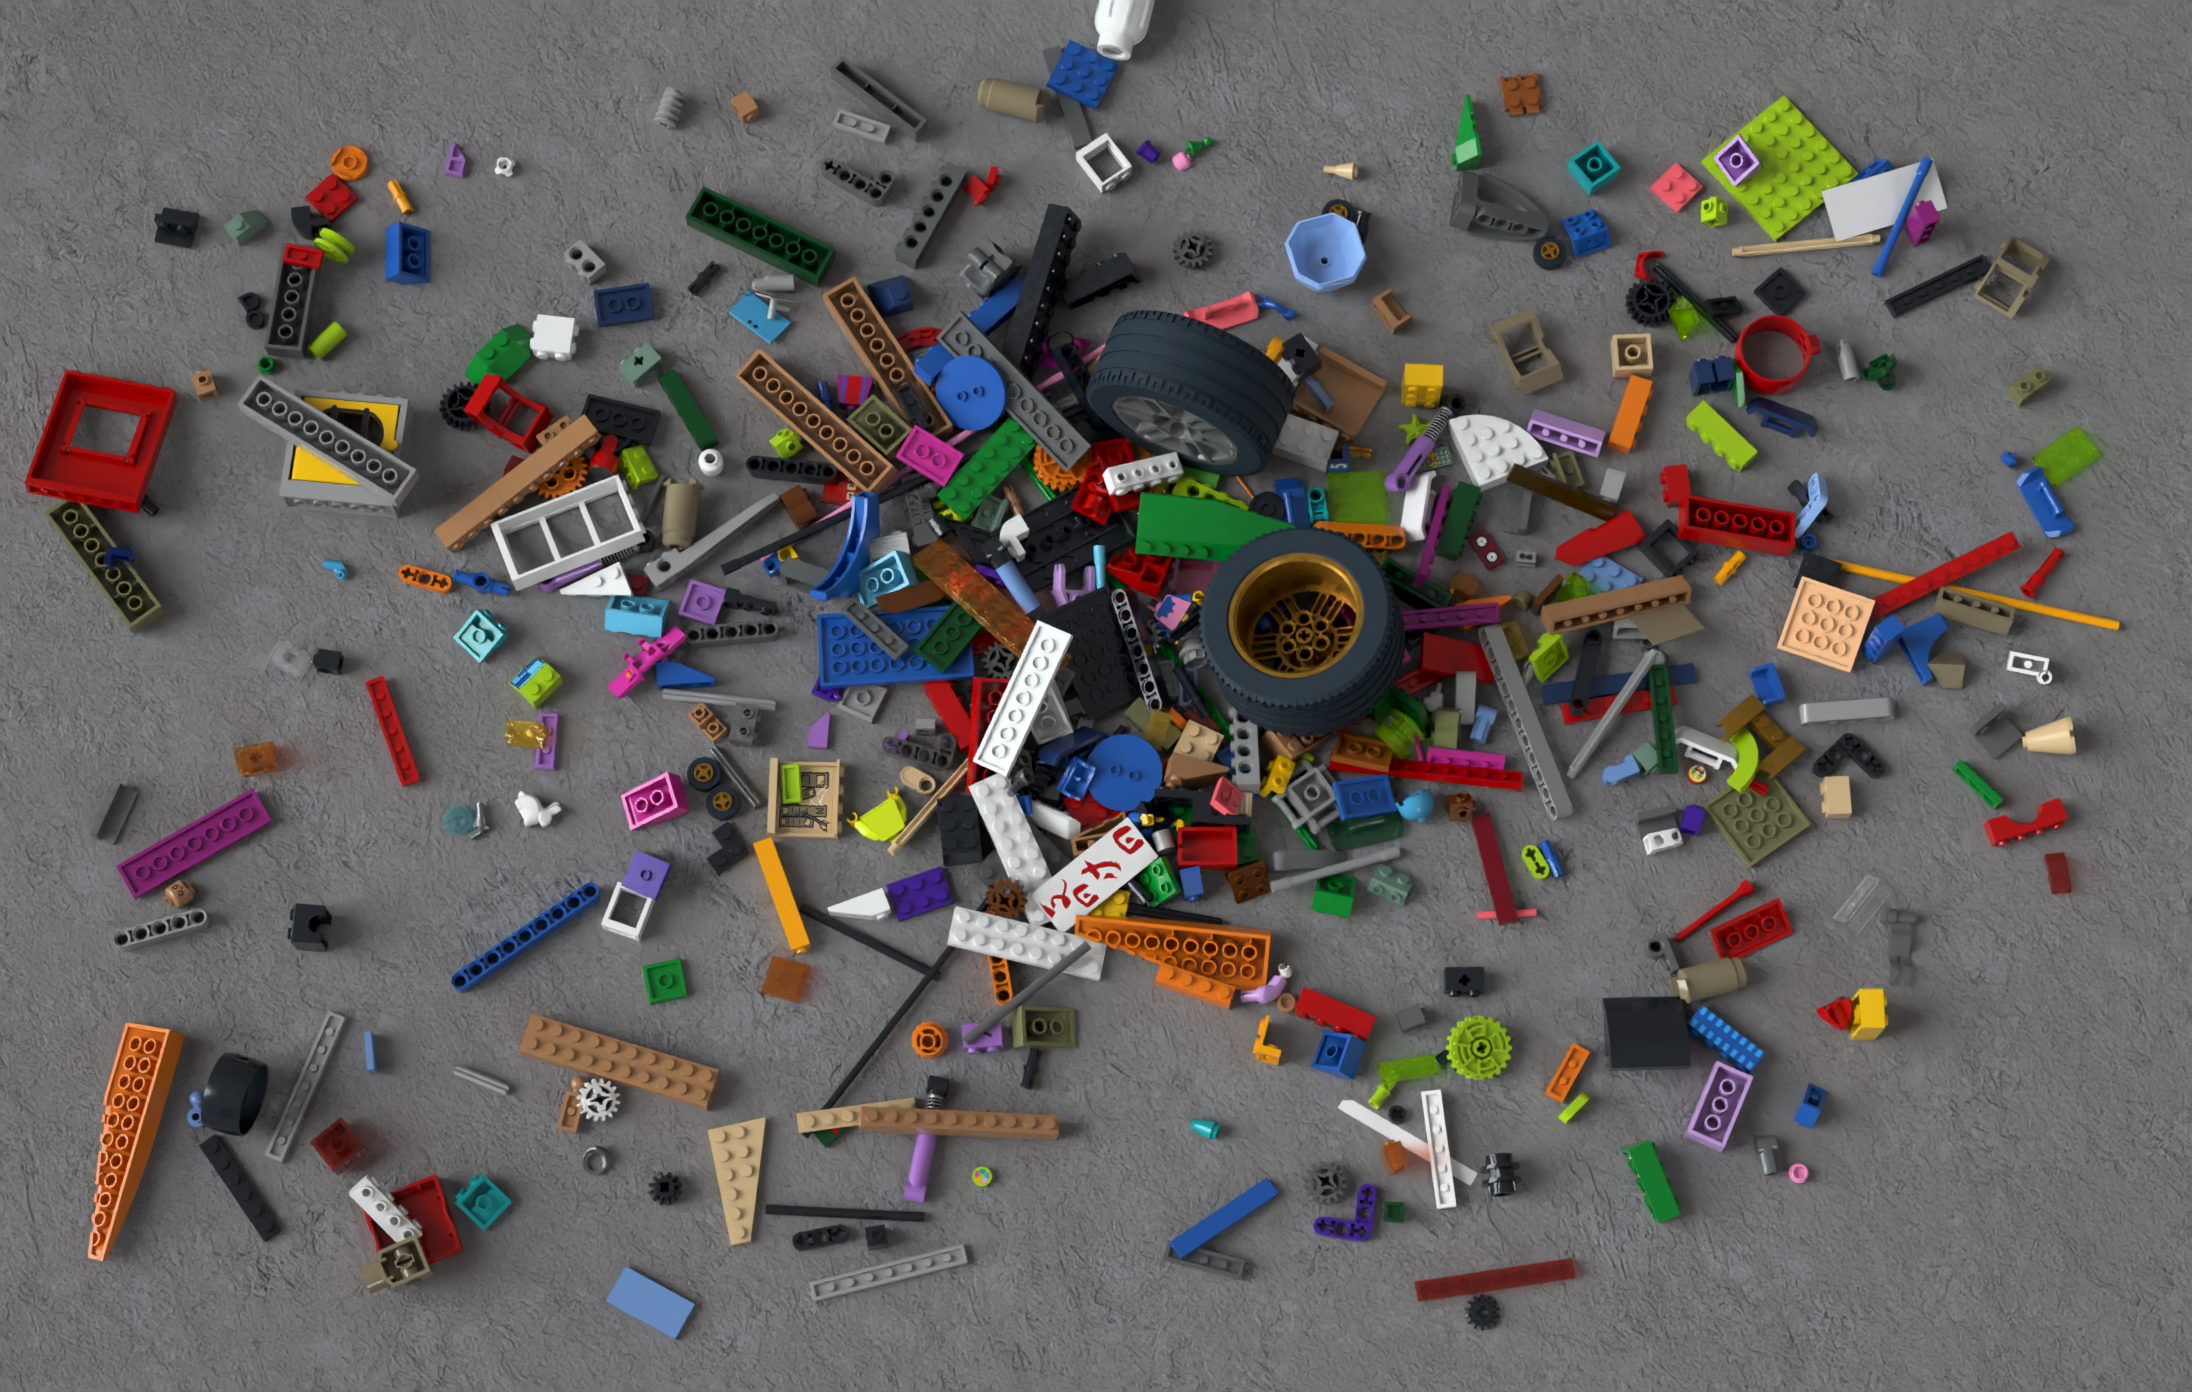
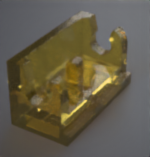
M1516 619L1501 624L1500 626L1503 629L1515 662L1518 663L1528 659L1530 653Z
M506 721L504 740H508L509 746L545 749L549 729L542 723Z

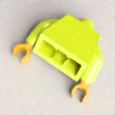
M894 787L895 794H890L889 790H887L888 799L861 817H858L856 813H852L856 818L854 821H850L847 818L848 823L854 826L863 836L873 841L880 840L883 842L889 838L892 843L900 835L899 831L905 828L904 823L907 820V808L899 796L898 788Z

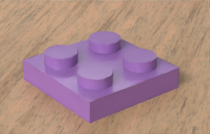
M691 579L678 615L706 625H715L724 603L723 599L726 590Z

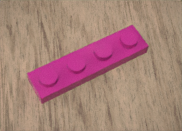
M1428 747L1426 762L1503 770L1505 755Z

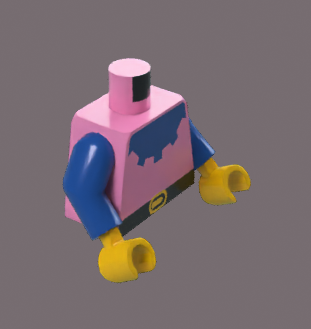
M1196 591L1194 594L1166 595L1163 602L1154 598L1151 599L1147 608L1156 612L1154 623H1160L1159 630L1164 629L1161 636L1166 638L1168 633L1195 613L1196 604L1194 603L1201 606L1203 602L1201 598L1205 596L1202 591Z

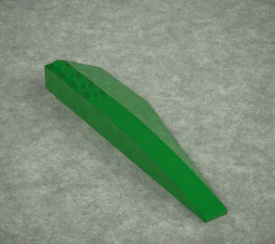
M1141 492L1135 553L1226 562L1228 560L1227 557L1232 556L1236 549H1241L1240 546H1245L1248 544V541L1255 540V537H1261L1264 533L1269 534L1273 530L1275 532L1279 531L1281 528L1283 530L1287 529V527L1295 528L1297 525L1270 516L1258 515V512H1249L1240 509L1239 506L1225 504L1218 499Z

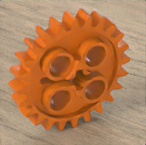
M581 455L576 458L574 457L565 468L558 470L559 474L554 473L551 479L539 484L538 489L534 493L539 492L540 498L545 495L546 501H548L550 497L555 499L576 491L577 488H583L580 483H586L587 481L584 477L588 476V472L585 471L588 469V466L583 464L586 461L585 458L581 457ZM569 473L574 474V476L570 479L565 478V476ZM551 481L557 482L553 487L548 486Z

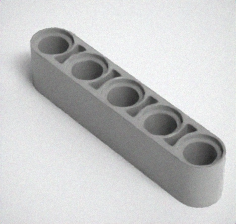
M1892 698L1807 703L1799 706L1801 726L1805 727L1888 721L1895 718Z
M197 908L120 930L114 934L113 942L121 951H131L204 930L210 925L211 919L203 909ZM200 915H203L204 920L200 923H196V918ZM180 921H185V925L182 928H177V924ZM166 926L165 932L158 934V929ZM147 932V936L144 939H139L140 933ZM128 937L126 944L120 945V940Z

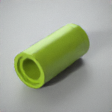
M334 321L307 348L320 361L347 336V333Z

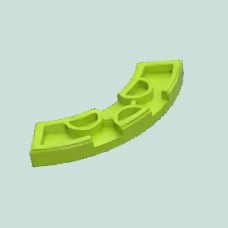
M1745 728L1729 739L1730 743L1738 750L1739 762L1736 770L1727 779V782L1740 793L1747 789L1755 778L1760 761L1755 739Z

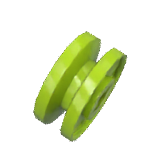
M323 228L319 233L323 239L316 238L313 245L319 246L321 250H324V255L329 259L346 265L349 259L345 254L352 255L355 251L354 246L338 233Z

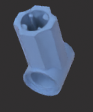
M1479 704L1469 740L1477 744H1485L1498 710Z

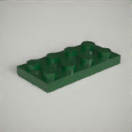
M960 594L913 650L914 654L944 675L991 619V614L963 594Z

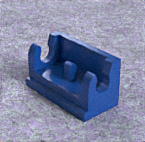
M1073 755L1056 790L1071 799L1074 797L1076 800L1082 801L1099 767L1085 757Z

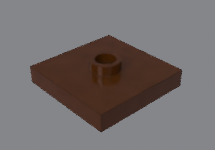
M1557 574L1534 600L1531 613L1535 617L1542 610V606L1550 604L1556 598V594L1561 589L1564 577L1560 574Z

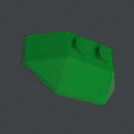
M519 324L502 329L475 354L465 372V376L474 384H478V386L486 373L493 376L495 374L500 375L504 378V382L508 381L530 360V340L532 336Z

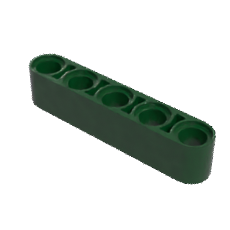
M675 369L658 377L657 379L700 450L703 452L719 445L716 435Z

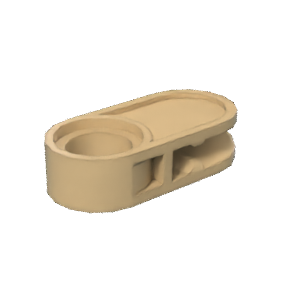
M912 766L902 769L900 777L904 785L924 796H929L935 792L936 784L932 777ZM929 781L932 784V788L925 791L921 788V784Z

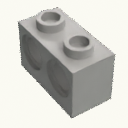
M581 239L564 253L565 264L571 270L574 268L578 272V277L583 282L587 281L592 285L607 272L606 264ZM576 255H582L580 259H574ZM590 267L595 268L592 272L586 271Z

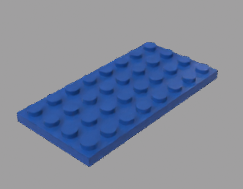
M950 606L915 608L899 614H890L883 610L871 611L909 646V650L897 661H894L843 613L817 615L821 689L973 679V644L971 642L943 675L914 654L913 650Z

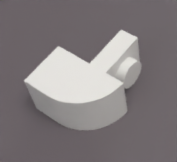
M1020 514L1004 523L999 539L1004 548L1008 547L1010 556L1012 558L1015 557L1017 562L1024 560L1026 553L1019 541L1029 535V528Z

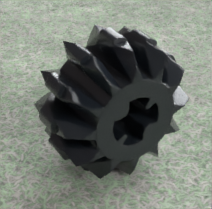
M660 1172L661 1178L658 1179L656 1176H653V1180L656 1183H649V1187L653 1188L649 1191V1195H654L652 1200L654 1202L659 1200L661 1206H663L665 1200L668 1206H670V1199L673 1198L677 1202L678 1198L675 1194H682V1191L678 1189L682 1187V1183L677 1182L679 1179L677 1176L671 1178V1172H668L666 1177H664L663 1172ZM665 1185L667 1187L669 1185V1191L662 1193V1186Z

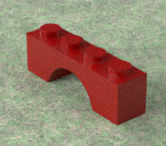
M2060 798L2042 803L2038 807L2036 820L2031 823L2018 824L2010 820L2006 815L1987 820L1984 828L1991 846L1998 845V847L2008 845L2011 840L2016 839L2018 842L2028 838L2027 835L2034 834L2038 836L2050 828L2053 830L2064 827L2063 824L2068 820Z

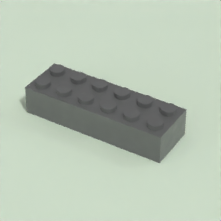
M282 243L264 348L268 355L305 359L321 268L317 270L283 263L282 260L287 243ZM293 244L309 248L320 249L319 246Z

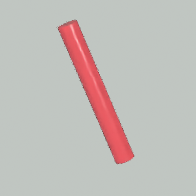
M1536 908L1516 909L1517 917L1536 916ZM1495 911L1477 912L1478 919H1495L1496 914Z

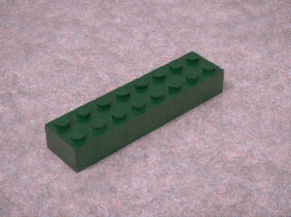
M704 186L686 215L688 226L782 271L794 274L795 277L818 288L836 258L835 248Z

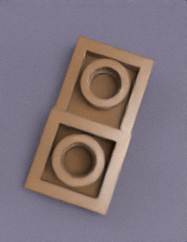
M702 702L687 714L693 723L714 744L729 733L728 729Z

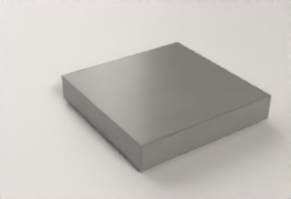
M881 685L847 687L837 708L872 724L889 690Z

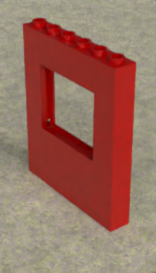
M65 370L24 482L27 492L139 513L178 402L176 391L169 387L161 388L152 384L136 383L131 380L124 381L118 380L115 377L108 378L97 374L81 373L77 370ZM84 406L141 416L127 456L70 446Z

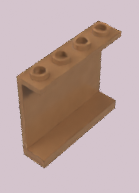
M1321 346L1318 356L1322 360V368L1311 376L1314 379H1318L1323 391L1332 396L1334 400L1333 410L1326 414L1304 387L1305 379L1295 393L1290 410L1295 414H1302L1308 421L1339 431V438L1353 443L1385 391L1387 381Z

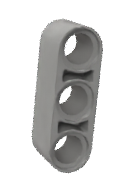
M1456 671L1454 708L1462 709L1461 725H1474L1476 671Z

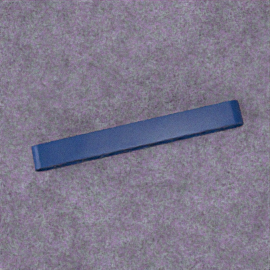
M592 882L584 884L456 972L451 978L454 989L459 993L468 992L593 906L601 897L598 886ZM591 889L596 890V893H595L594 896H592V897L586 896V893H587L589 890H591ZM573 901L580 902L576 908H571L570 904ZM557 912L564 913L560 919H555L554 915ZM541 923H547L545 930H538V926ZM530 934L531 938L529 941L524 942L522 941V936ZM514 945L515 949L513 952H505L507 946ZM491 957H499L497 963H489ZM475 968H482V972L479 975H473ZM459 979H466V983L463 986H457Z

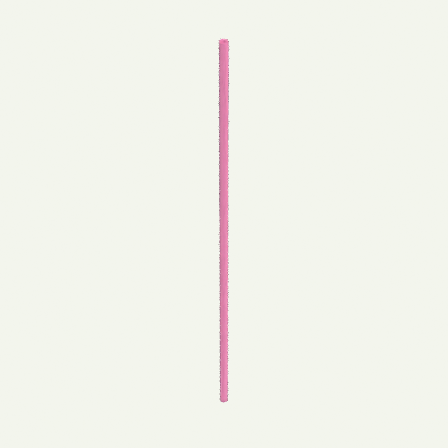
M1106 343L1082 358L1084 365L1097 358L1102 353ZM1060 371L1036 387L1042 392L1065 377ZM1004 410L1001 416L1005 415L1008 412ZM964 430L945 443L953 447L979 430ZM906 466L905 468L901 469L886 484V486L883 489L898 481L901 476H906L915 469L911 468L910 466ZM852 500L819 521L852 507ZM770 555L761 558V562L770 557Z

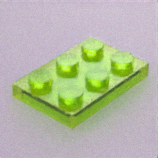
M2076 426L2036 453L2032 460L2037 466L2043 468L2044 475L2056 487L2098 459L2101 454L2081 429Z

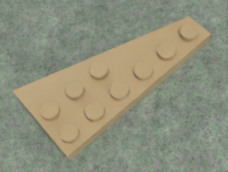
M766 1117L708 1130L731 1246L749 1243L752 1239Z

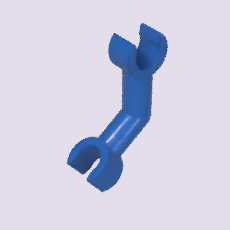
M1264 295L1259 296L1263 300L1262 303H1257L1259 309L1267 307L1275 309L1289 322L1297 316V313L1286 309L1278 302L1268 300Z

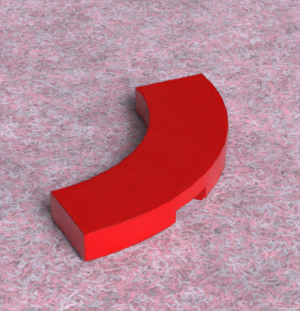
M922 327L904 332L895 337V339L906 354L917 348L937 345L940 342L936 337L943 330L933 327Z

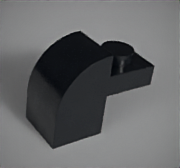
M310 206L291 208L292 222L297 233L304 239L315 240L314 233L319 234L323 228L333 231L330 218L313 219Z

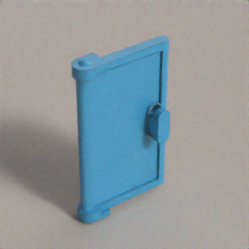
M750 289L744 293V297L729 311L730 315L770 345L793 323L777 311L774 319L767 318L769 305L753 294Z

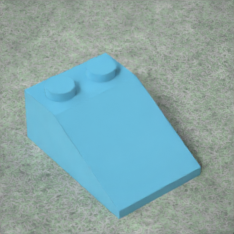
M895 550L859 571L860 591L857 592L860 602L867 609L878 606L875 600L877 596L919 584L907 552Z

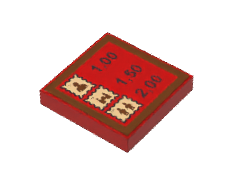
M837 469L840 479L835 485L823 486L821 503L843 506L852 500V495L862 490ZM828 472L826 477H831L834 472Z

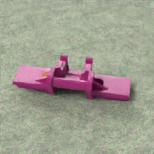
M672 625L653 644H648L642 638L638 639L637 642L642 651L635 658H632L627 652L621 655L629 666L606 688L618 699L624 698L635 686L645 680L643 674L659 659L666 661L667 657L685 641L687 636L675 625Z

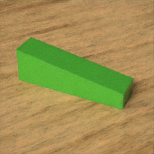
M1181 465L1184 472L1182 475L1192 476L1197 482L1208 484L1216 491L1220 475Z

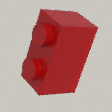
M1687 465L1664 466L1662 472L1659 473L1660 484L1664 486L1662 500L1666 502L1667 508L1679 507L1686 494L1691 495Z

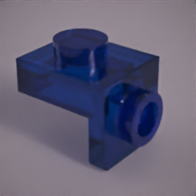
M109 546V550L104 556V563L109 570H114L116 560L135 562L136 554L128 546Z

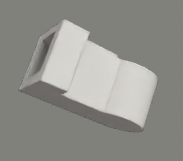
M1679 828L1649 833L1643 838L1647 855L1683 844Z

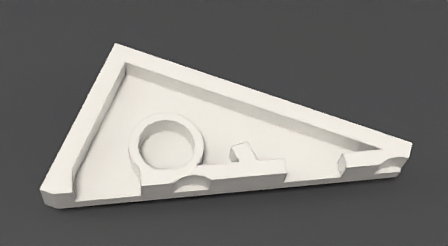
M620 562L560 589L562 595L634 596Z

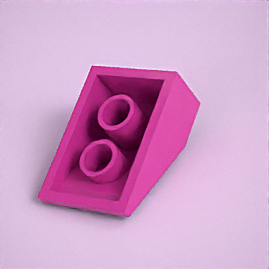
M669 772L621 795L632 831L676 818L690 811L680 775Z

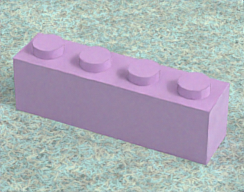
M1538 409L1533 410L1526 431L1534 438L1594 457H1598L1606 431Z

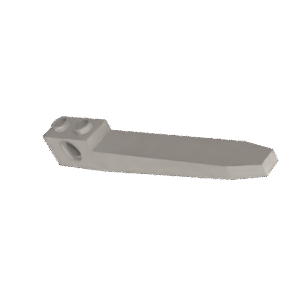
M775 493L770 494L680 554L676 548L665 551L661 558L647 563L644 568L645 575L649 578L658 592L690 572L779 503V498ZM663 566H670L668 571H661Z

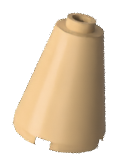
M2065 717L2025 732V736H2022L2023 748H2027L2031 752L2076 754L2071 717Z

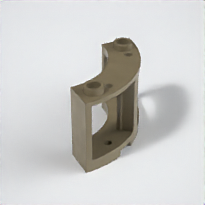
M2014 235L2009 240L2005 238L2000 246L2002 251L1983 281L1978 280L1974 287L1976 292L1973 295L2011 319L2027 297L2029 292L2026 289L2032 288L2051 259L2050 256ZM2008 254L2034 271L2029 275L2003 260L2004 256ZM1996 269L2024 285L2012 306L2007 305L1983 290Z
M1530 309L1489 326L1491 330L1489 334L1490 340L1496 345L1500 358L1512 379L1514 389L1516 391L1519 390L1523 396L1564 379L1560 362L1556 359L1550 348L1546 350L1542 342L1544 335L1538 318ZM1527 324L1535 345L1509 356L1502 334ZM1540 355L1546 366L1521 376L1515 365Z

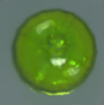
M1571 572L1565 579L1568 582L1566 586H1561L1557 603L1593 595L1591 594L1590 582L1582 575Z

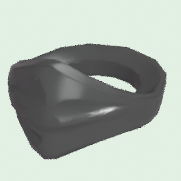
M601 1146L590 1147L583 1155L584 1170L590 1175L603 1173L608 1165L609 1157L607 1152ZM593 1153L602 1155L603 1164L597 1171H593L588 1167V1160Z

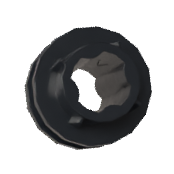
M1511 1153L1487 1155L1485 1157V1166L1480 1168V1173L1488 1174V1179L1482 1181V1186L1489 1188L1491 1197L1516 1194V1184L1520 1183L1522 1179L1520 1176H1514L1513 1171L1520 1168L1519 1163L1513 1162Z

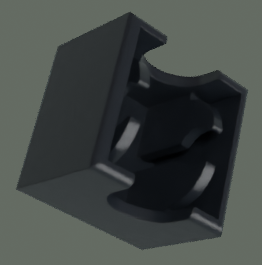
M296 903L294 909L290 911L292 928H288L287 939L291 941V944L297 950L327 952L328 941L324 940L322 933L315 932L321 925H331V913L324 905Z

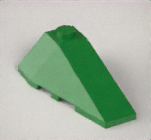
M1467 94L1465 98L1454 154H1451L1452 165H1455L1456 172L1477 170L1481 158L1479 136L1476 133V121L1471 120L1473 119V107L1470 94Z

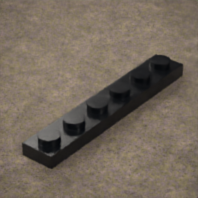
M214 1134L200 1144L199 1147L263 1241L266 1242L282 1231L217 1135Z

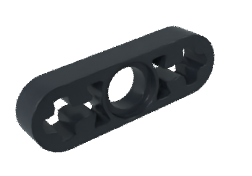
M839 1224L799 1232L793 1236L792 1244L797 1251L803 1252L843 1244L848 1241L850 1233L845 1225ZM839 1229H842V1232H846L843 1235V1239L834 1236L832 1237L834 1241L830 1242L828 1231H831L832 1235L837 1234ZM818 1233H824L827 1236L824 1243H817L815 1241V1236ZM812 1234L814 1245L810 1246V1241L805 1242L803 1247L796 1244L799 1241V1237H802L803 1240H808V1235Z

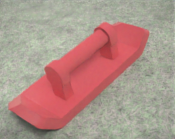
M1247 291L1241 296L1194 311L1187 310L1184 312V316L1226 330L1255 320L1258 317L1259 308L1253 292Z

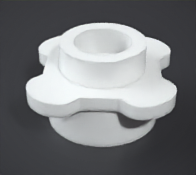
M500 157L497 160L495 173L498 175L505 174L507 177H510L513 174L512 168L515 166V161Z

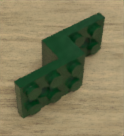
M1394 683L1388 695L1383 697L1384 700L1378 703V706L1373 708L1370 714L1367 713L1365 715L1380 725L1395 708L1423 728L1429 723L1425 704L1417 698L1413 699L1410 697L1406 690L1395 687Z

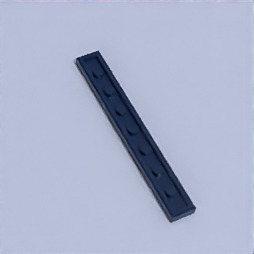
M1693 663L1667 667L1669 686L1696 683ZM1633 672L1594 677L1589 699L1618 695ZM1648 673L1642 678L1634 692L1649 689ZM1575 680L1542 685L1544 704L1570 702Z

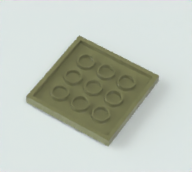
M1761 770L1758 771L1755 778L1769 786L1764 796L1748 787L1740 793L1730 786L1702 806V809L1705 810V813L1748 869L1811 825L1778 780L1774 777L1768 781L1769 774Z

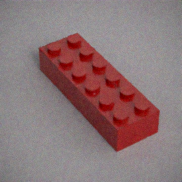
M1686 494L1679 504L1678 538L1788 556L1795 547L1796 513Z
M973 677L966 793H971L968 786L997 774V772L973 762V759L1010 679Z

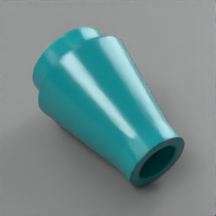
M1193 1118L1190 1129L1195 1130L1209 1140H1216L1219 1136L1221 1125L1217 1124V1121Z

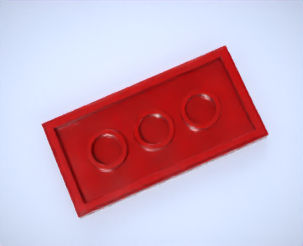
M1425 632L1421 634L1420 670L1455 677L1456 671H1476V682L1489 685L1493 683V674L1480 644Z

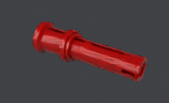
M2055 547L2036 572L2031 573L2027 583L2020 587L2021 592L2029 598L2036 596V591L2044 586L2047 576L2065 556L2063 550Z

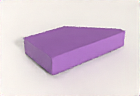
M452 142L445 176L463 179L467 159L461 153L456 143Z
M830 713L825 714L809 728L808 748L827 749Z

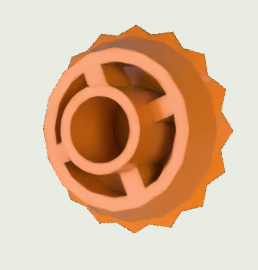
M922 1022L912 1032V1047L922 1058H938L948 1048V1033L938 1022Z

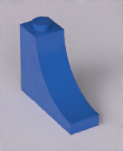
M1940 613L1905 628V631L1898 640L1922 686L1929 684L1933 679L1927 665L1930 648L1948 630V622Z

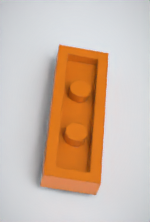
M1572 1043L1545 1095L1562 1104L1590 1052Z

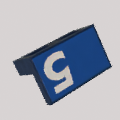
M1342 444L1340 459L1327 460L1326 476L1349 474L1351 463L1349 444Z

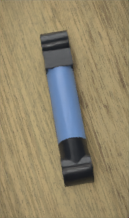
M994 536L980 545V547L1034 629L1037 621H1041L1039 616L1047 612L1028 586L998 537Z

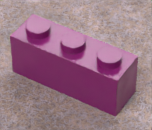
M1923 200L1916 203L1906 222L1904 230L1913 247L1930 241L1941 220L1932 200L1926 202Z

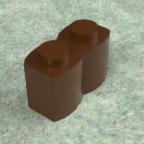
M797 485L779 495L781 503L798 530L818 520L820 512L815 503L811 504L808 500L810 495L806 488L802 489L800 485Z

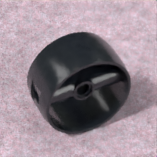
M224 1053L215 1064L206 1085L201 1106L202 1124L212 1130L232 1136L244 1137L253 1127L264 1101L269 1073L267 1064L238 1053Z

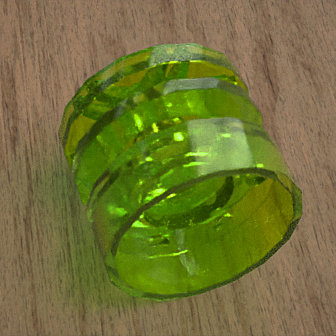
M1396 709L1394 714L1399 719L1396 721L1390 715L1388 718L1392 726L1389 727L1381 723L1373 732L1394 751V755L1402 760L1410 753L1406 743L1409 742L1417 746L1418 744L1413 737L1416 736L1420 741L1425 737L1421 733L1419 726L1407 714Z

